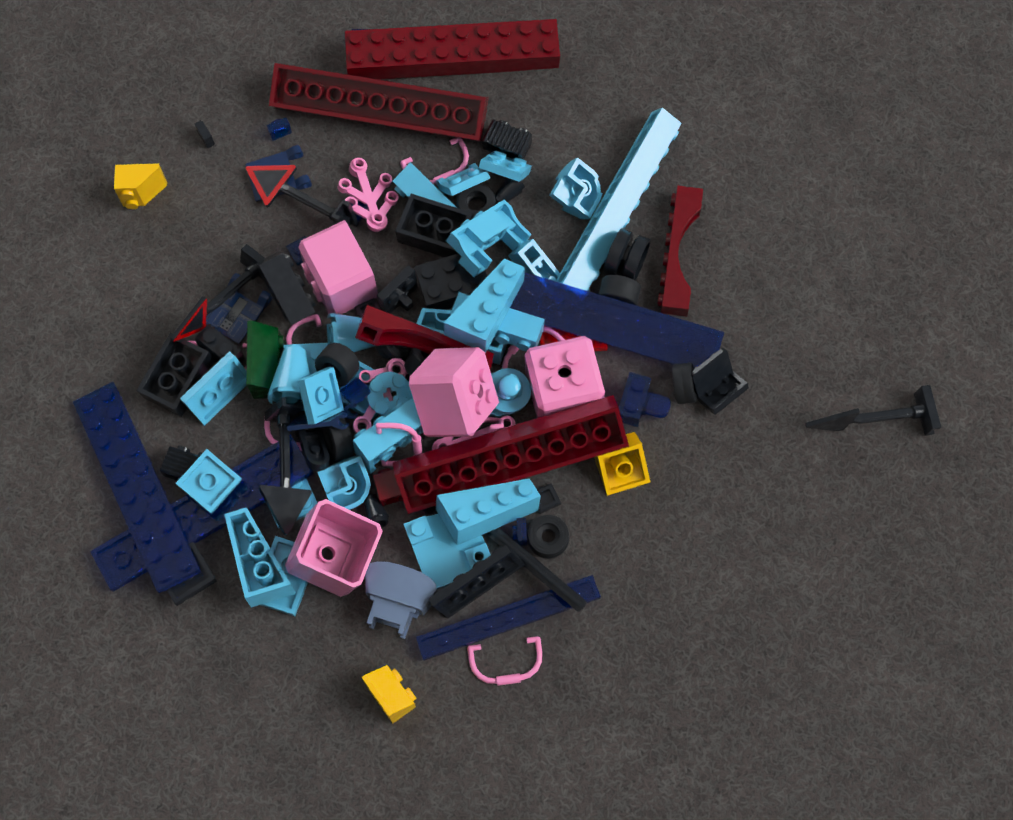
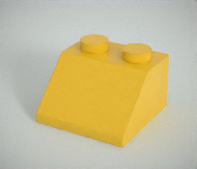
M159 163L115 165L114 190L123 207L137 209L138 206H145L167 186V181Z
M635 432L626 434L629 447L594 457L607 496L650 483L643 446Z
M388 665L362 677L366 687L392 724L416 707L413 702L416 700L415 695L409 687L404 689L400 684L403 679L395 668L391 671Z

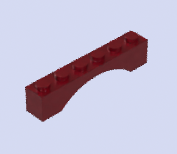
M677 185L676 193H672L670 206H674V213H669L668 226H672L671 233H667L665 246H669V253L664 252L663 266H667L666 273L661 274L660 286H664V293H659L657 305L662 307L661 314L688 316L691 288L681 271L678 251L684 233L700 217L703 188Z
M369 305L365 308L355 338L375 346L400 345L417 348L428 354H431L434 349L470 348V346L449 338L442 333ZM486 351L485 355L491 370L494 353Z

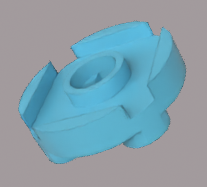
M384 372L377 375L367 389L369 406L377 414L385 417L392 413V409L400 403L405 404L411 400L412 396L409 381L403 375L395 372ZM387 388H391V391L396 392V396H393V401H389L387 397L384 398L383 393L387 392Z

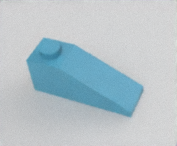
M411 162L393 180L397 185L394 189L403 198L406 195L410 197V194H414L456 207Z
M534 239L524 241L508 255L514 263L525 267V275L531 276L540 282L544 294L555 304L558 305L566 298L552 288L560 273Z

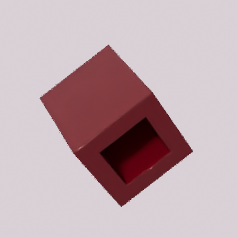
M382 469L378 471V474L373 475L382 506L403 501L394 475V469Z

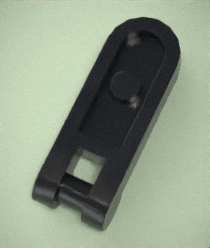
M321 428L295 430L308 468L314 471H322L328 468L330 455Z

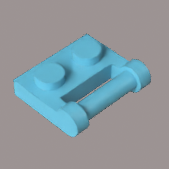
M473 163L461 172L445 179L442 177L436 180V184L441 192L453 196L490 179L488 171L480 169L476 163Z

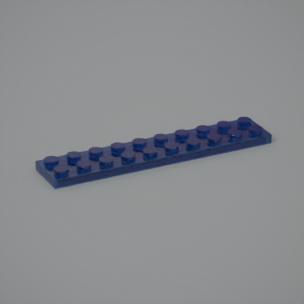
M526 272L524 282L510 306L511 309L545 319L544 326L580 337L586 336L591 340L670 364L691 362L694 368L701 365L720 349L724 336L723 331Z
M111 382L73 401L157 592L161 593L200 573V567L116 384Z
M290 434V487L313 475L314 472L308 468L302 452ZM279 441L231 469L242 478V481L212 514L189 495H186L90 551L110 590L114 592L153 569V566L190 543H197L227 525L224 514L246 507L250 512L265 503L258 487L260 485L280 487Z

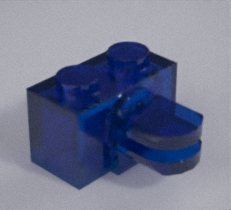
M629 372L619 405L623 423L638 427L642 415L647 414L657 418H665L669 414L671 407L670 399L666 396L649 392L651 385L650 377Z

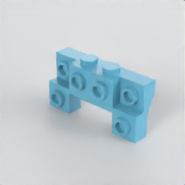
M502 200L485 212H478L472 220H465L458 229L451 232L446 242L462 256L459 263L475 277L486 270L492 262V259L484 252L485 249L502 240L514 251L521 243L528 241L532 234L518 221L512 206L505 200Z

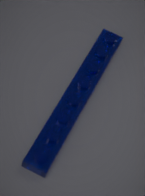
M593 575L567 584L584 598L587 603L601 598ZM548 590L417 636L416 640L423 661L570 610L572 607L555 592Z

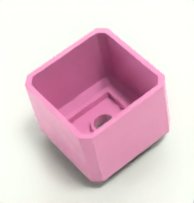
M345 220L301 240L298 248L303 261L301 266L308 284H311L318 303L322 302L328 313L344 314L366 301L377 298L378 291L372 269Z
M586 336L532 347L525 353V372L531 386V397L537 418L605 398V390L592 341ZM562 368H567L571 371V375L563 378L559 376L558 371Z
M479 347L434 349L412 373L409 379V387L424 435L427 437H472L499 403L485 352Z
M327 499L318 502L306 514L285 564L287 572L340 597L349 594L362 584L383 532L380 524ZM328 548L332 551L333 557L331 560L323 558L322 549Z

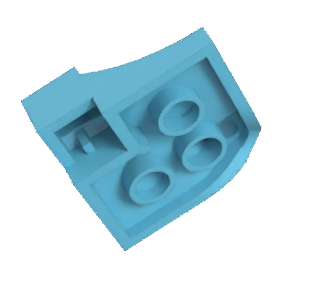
M439 514L422 516L404 523V528L423 574L433 580L437 590L448 586L456 576L465 574L472 569L473 565L478 562L475 559L477 554L484 556L482 560L491 556L482 535L456 545Z

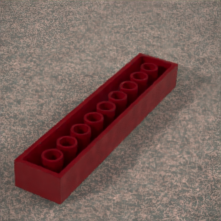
M557 19L345 31L347 74L373 79L559 68L560 64Z
M274 63L269 106L482 140L489 97Z
M614 395L395 461L393 462V468L406 510L409 514L436 506V499L439 494L521 480L629 447L619 407Z

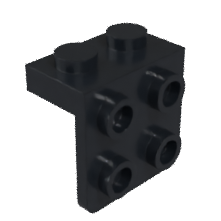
M724 348L713 353L710 358L695 367L691 372L697 400L714 415L749 389L748 383L733 371L728 351Z

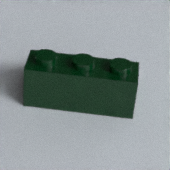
M247 321L246 385L254 399L268 398V392L281 358V349H284L285 337L281 335L277 327L255 321Z

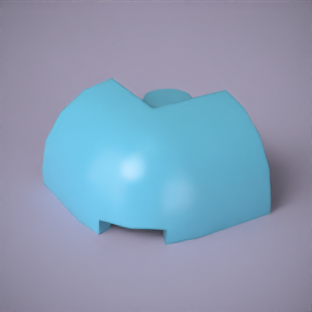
M575 158L556 177L557 183L549 196L563 206V211L580 219H590L603 193H601L597 173L579 158Z
M361 455L340 460L338 463L328 466L325 470L317 471L328 500L348 510L362 504L369 494L370 478Z

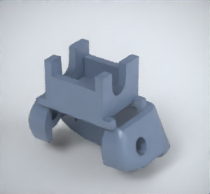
M377 561L370 563L365 574L366 594L373 601L367 625L373 630L377 622L399 629L398 634L401 635L400 638L405 639L412 618L417 619L419 614L424 616L431 608L432 604L429 598L437 590L436 584L422 572L390 562Z

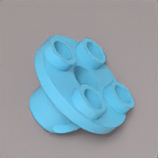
M505 368L491 375L499 400L495 408L497 411L513 414L527 405L531 396V386L523 373L516 369Z

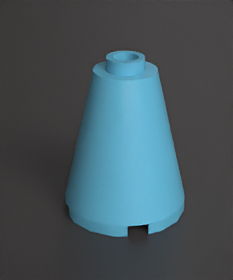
M328 313L327 318H331V324H327V342L329 344L340 343L347 346L353 352L375 346L355 338L361 320L360 317Z
M291 344L283 350L268 392L267 399L271 404L272 401L277 402L281 397H286V404L293 405L299 399L302 400L298 380L310 375L306 350L300 345Z

